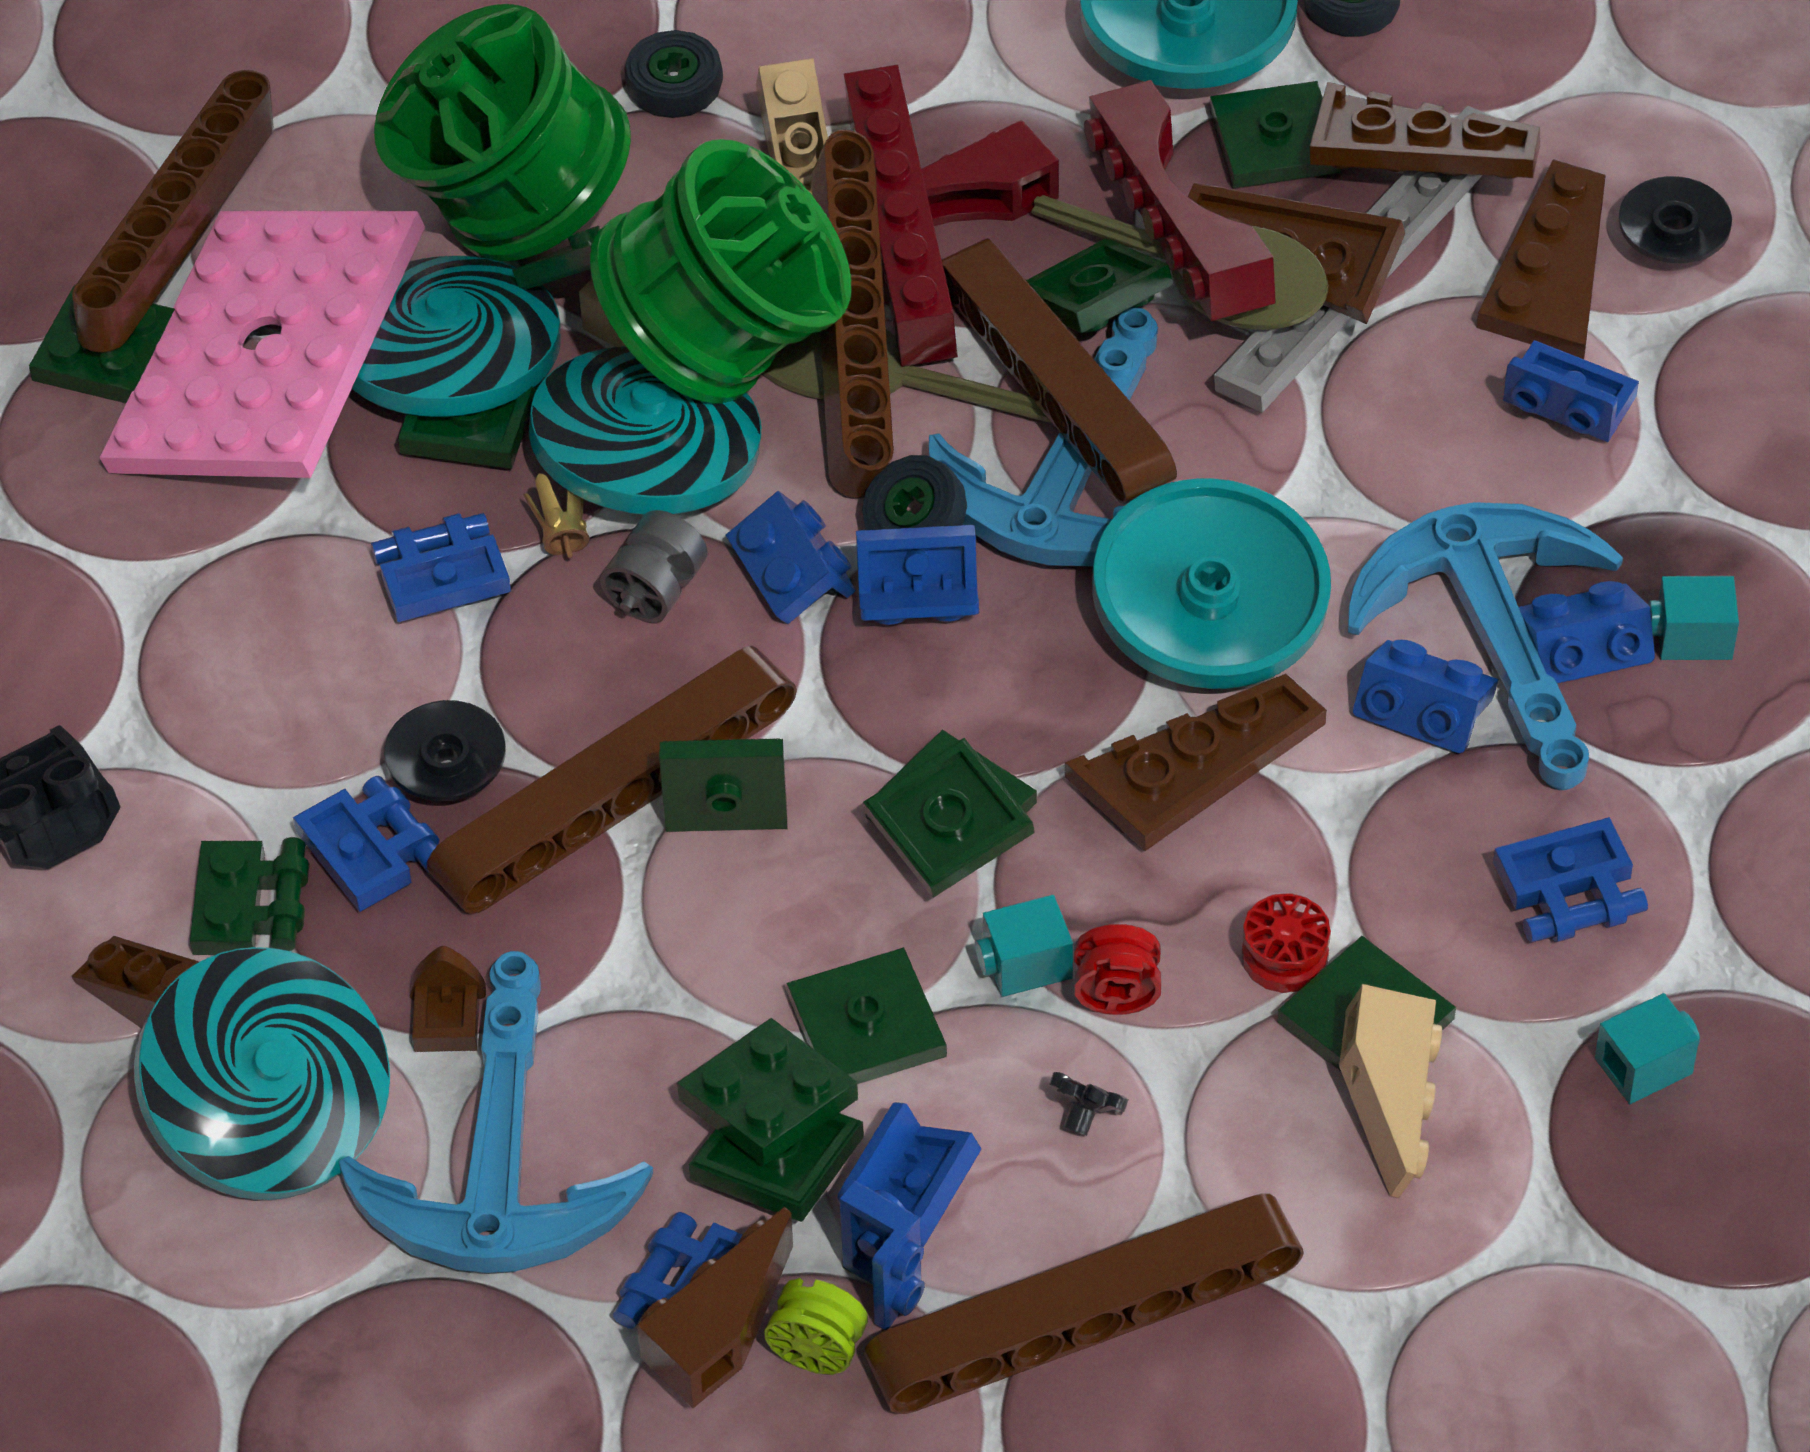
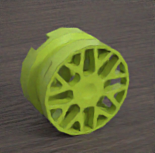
M801 1278L788 1281L782 1288L777 1300L778 1310L770 1316L765 1327L764 1335L766 1342L782 1359L798 1368L817 1374L828 1375L844 1372L850 1366L855 1354V1343L862 1337L867 1326L868 1315L866 1310L851 1294L833 1284L815 1279L812 1287L802 1286L804 1281Z

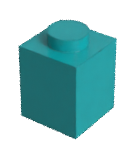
M1662 576L1659 599L1649 600L1648 602L1651 612L1653 636H1659L1661 660H1733L1739 627L1734 576Z
M1054 894L983 913V938L975 940L976 956L982 974L984 976L993 974L1001 997L1073 979V941Z
M1662 993L1600 1023L1595 1060L1630 1105L1693 1074L1700 1035L1690 1015L1685 1011L1679 1012L1666 994Z

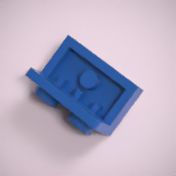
M1534 340L1522 359L1513 357L1509 362L1506 371L1503 401L1515 405L1525 412L1535 413L1568 426L1576 432L1588 434L1609 442L1637 397L1639 381Z
M777 491L730 530L726 537L776 617L789 624L832 587L846 598H849L857 589L846 574L852 567L849 560L832 541L826 542L820 531L826 525L820 515L805 500H802L797 505L780 491Z
M974 525L856 531L858 591L862 620H874L880 624L891 625L901 623L907 618L933 617L936 620L948 622L960 620L966 615L979 614Z
M1615 581L1600 582L1592 585L1589 588V592L1571 596L1562 594L1541 595L1533 599L1532 604L1519 607L1546 674L1553 677L1557 683L1647 664L1655 659L1650 606L1626 583L1622 584Z
M1387 640L1366 660L1353 707V714L1356 717L1453 752L1463 753L1469 745L1476 718L1493 701L1499 679L1483 674V670L1472 662L1458 659L1446 661L1429 655L1427 650L1418 643L1408 640Z
M894 1102L838 1192L837 1199L840 1203L841 1196L854 1180L873 1191L883 1190L890 1193L901 1202L906 1210L920 1217L921 1246L924 1247L982 1149L972 1132L920 1126L906 1103Z
M854 1180L840 1198L843 1268L873 1285L874 1322L877 1326L888 1330L900 1314L907 1316L914 1310L924 1292L925 1282L922 1281L921 1260L924 1248L921 1246L920 1217L906 1210L901 1202L890 1193L883 1190L873 1191Z

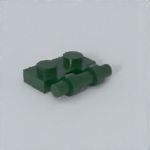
M296 837L285 838L281 843L280 855L274 861H265L262 841H201L190 934V945L193 955H216L234 949L255 947L257 935H272V948L287 951L295 948L296 935L303 929L305 908L300 903L301 888L308 883L310 867L308 860L304 858L306 844L302 839ZM261 890H276V900L271 902L269 906H260Z

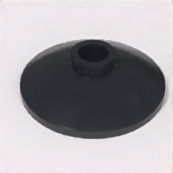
M1664 176L1644 181L1628 192L1620 206L1619 227L1626 241L1635 250L1649 258L1666 263H1692L1712 256L1725 245L1731 232L1732 215L1724 198L1710 186L1686 177Z
M457 700L435 701L412 709L394 724L387 736L384 748L386 767L394 782L409 794L431 801L458 800L479 792L498 775L506 755L504 734L495 718L476 705ZM446 760H452L451 762L441 763Z

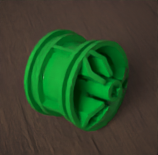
M497 4L475 9L451 20L429 35L408 55L391 78L380 100L375 119L374 138L377 152L386 167L399 179L412 184L418 191L428 195L438 206L441 214L448 222L453 235L468 251L480 258L495 261H514L537 255L556 246L578 231L597 213L616 187L623 173L630 150L631 131L627 114L622 105L610 92L595 84L576 68L569 60L565 50L560 46L554 30L542 16L524 6Z
M716 139L698 146L685 158L680 170L670 178L663 195L655 201L641 203L631 211L612 218L596 234L590 253L591 275L598 300L611 326L628 350L648 371L666 385L683 395L707 403L722 404L731 402L744 395L756 384L760 374L771 365L778 351L787 344L802 341L812 333L820 332L830 327L845 313L851 298V274L848 260L838 234L822 207L805 186L780 163L752 146L733 140Z

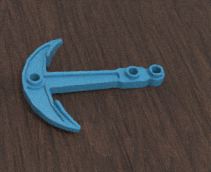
M1138 307L1124 310L1114 320L1112 337L1103 341L1094 359L1129 401L1146 369V357L1150 356L1157 347L1158 325L1147 310ZM940 433L929 435V456L946 464L964 486L967 510L963 525H974L975 535L998 550L1023 560L1045 565L1094 566L1098 543L1112 519L1073 512L1092 470L1061 433L1058 434L1026 492L1020 496L987 484L986 470L983 466L955 450L945 441ZM1124 506L1114 508L1113 518Z
M1473 502L1450 506L1425 514L1390 535L1364 565L1356 580L1349 605L1348 633L1359 635L1365 626L1378 614L1401 602L1407 596L1408 583L1436 572H1444L1449 577L1509 694L1508 707L1528 750L1539 756L1538 770L1540 776L1550 787L1557 790H1569L1581 783L1587 773L1589 761L1588 748L1580 739L1575 737L1576 723L1556 680L1546 674L1498 557L1536 552V563L1540 566L1578 565L1617 571L1622 565L1623 557L1606 541L1569 518L1523 504ZM1557 766H1565L1569 769L1558 768Z
M510 951L502 954L495 961L489 973L492 994L487 997L481 1047L485 1069L464 1201L461 1204L455 1205L419 1200L417 1189L412 1183L379 1174L360 1164L350 1156L339 1161L341 1173L350 1196L359 1211L375 1229L413 1256L460 1271L482 1273L516 1272L567 1258L611 1231L630 1212L644 1193L654 1174L653 1167L643 1161L613 1176L570 1186L566 1190L567 1202L529 1206L520 1205L527 1071L534 1064L538 1024L537 998L541 991V982L537 963L525 953ZM505 1024H515L512 1026H503ZM485 1231H496L491 1235L480 1234Z

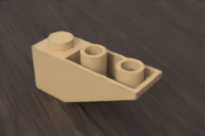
M814 59L759 66L756 90L769 155L792 173L812 194V171L828 139Z
M1362 984L1346 1009L1339 1067L1388 1193L1392 1197L1399 1198L1414 1177L1419 1179L1422 1177L1426 1167L1429 1143L1426 1140L1420 1139L1422 1120H1428L1434 1104L1436 1087L1435 1083L1427 1081L1429 1062L1433 1063L1436 1060L1440 1049L1442 1026L1433 1024L1436 1000Z

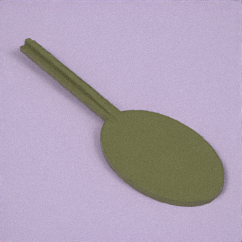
M1044 195L1041 197L1037 196L1034 200L1035 206L1032 214L1102 239H1111L1134 250L1165 260L1163 247L1159 241H1151L1144 229ZM1252 226L1274 259L1276 303L1216 321L1240 328L1269 330L1289 327L1307 320L1322 307L1328 294V281L1320 261L1298 241L1273 230ZM1178 270L1171 271L1174 283L1182 297L1197 311L1208 316L1198 301L1192 302L1189 299L1183 278Z
M886 329L890 394L905 385L1052 423L1029 395L912 365L902 367L895 335ZM820 332L812 333L802 341L787 344L776 353L771 365L761 374L789 391L824 400ZM850 359L854 363L861 364L854 359Z

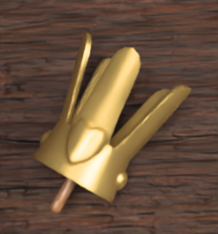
M538 474L535 483L545 520L529 494L525 493L523 496L543 529L545 550L552 555L567 554V557L571 558L573 556L572 552L582 550L590 540L586 530L587 524L583 520V498L567 490V510L563 512L549 479L544 474Z

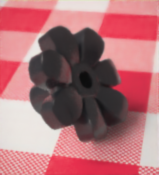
M1053 1072L1049 1082L1050 1085L1058 1088L1057 1092L1063 1093L1067 1097L1068 1102L1072 1103L1063 1127L1086 1136L1096 1112L1112 1111L1122 1115L1129 1099L1121 1094L1107 1092L1092 1084H1087L1086 1086L1061 1072Z

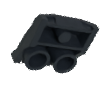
M61 725L50 729V733L0 758V844L5 849L12 863L49 869L103 840L121 806L113 787L97 769L83 746Z

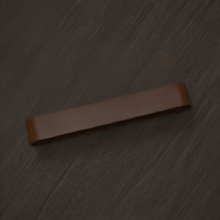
M240 70L229 74L222 80L75 285L72 296L78 342L84 348L94 352H108L121 347L127 341L272 134L274 126L271 87L269 79L264 74L253 70Z
M838 130L828 137L812 171L811 185L812 196L831 221L842 243L847 260L851 263L849 268L852 289L847 307L848 310L834 324L820 331L829 476L831 483L837 491L847 497L856 499L865 498L866 490L875 476L890 464L894 446L874 152L870 142L860 133L851 130ZM850 359H854L861 364L854 363ZM852 408L858 409L864 414L857 413ZM854 458L861 459L868 465L861 464Z
M985 238L942 259L951 303L1121 504H1126L1139 495L1176 479L1177 470L1175 462L1163 439L990 239Z
M747 646L736 651L447 837L437 845L427 861L429 874L465 912L475 914L488 909L661 796L660 742L748 739L786 713L796 698L797 689L795 684L758 648Z
M1261 1193L890 1328L878 1334L865 1347L864 1355L891 1412L908 1414L1275 1279L1293 1269L1301 1261L1304 1251L1275 1196Z

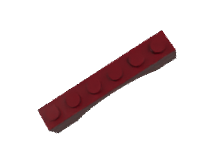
M897 64L844 73L851 131L858 132L866 137L872 145L874 152L881 262L901 366L956 358L958 354L954 314L899 66Z
M1148 80L1089 96L1091 119L1084 121V131L1089 148L1092 152L1099 151L1104 159V165L1110 180L1119 181L1123 187L1128 207L1131 211L1138 210L1143 217L1144 227L1150 240H1158L1163 247L1166 263L1169 264L1171 271L1178 270L1182 276L1189 299L1192 302L1198 301L1211 321L1275 304L1274 259L1254 228L1250 225L1224 218L1201 207L1185 196L1168 178L1165 169L1173 156L1171 108L1153 82Z
M1023 120L1002 130L993 131L985 138L954 153L946 154L938 161L922 168L934 226L956 221L983 219L1014 221L1032 212L1035 206L1034 200L1037 196L1041 197L1044 195L1053 199L1059 198V159Z

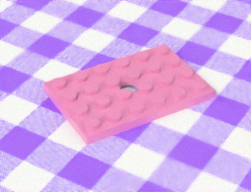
M220 211L173 307L175 310L164 333L157 343L135 390L132 391L100 456L107 472L115 474L311 478L425 229L418 211ZM271 324L282 327L280 334L266 336L257 344L255 350L243 347L246 337L255 329Z

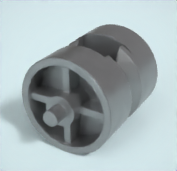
M653 510L643 515L628 536L626 541L628 545L618 550L600 577L603 592L619 610L628 616L648 623L660 622L667 616L682 593L680 588L689 584L708 555L705 541L693 526L672 513Z

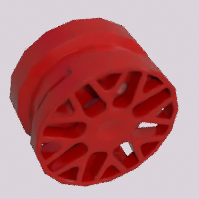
M1291 893L1274 894L1258 901L1248 911L1243 925L1244 941L1242 944L1244 969L1250 978L1268 990L1280 993L1299 992L1327 967L1329 959L1328 946L1331 936L1327 915L1318 904L1307 897ZM1285 901H1291L1293 903L1288 905ZM1273 902H1278L1282 910H1274ZM1299 904L1306 905L1304 912L1295 911ZM1312 909V910L1315 911L1317 914H1309V913H1310V910ZM1320 921H1323V922H1324L1323 924H1320V925H1317V923H1316V922H1320Z
M1108 924L1093 928L1082 934L1074 944V962L1078 966V969L1075 971L1074 983L1075 996L1078 1001L1092 1011L1109 1015L1135 1013L1155 1004L1161 996V972L1157 967L1160 962L1161 948L1155 935L1143 928L1127 924Z

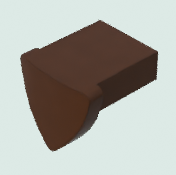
M440 946L429 953L420 962L411 980L410 998L414 1000L412 1033L414 1052L477 1051L479 999L486 997V983L479 970L467 958L447 946Z

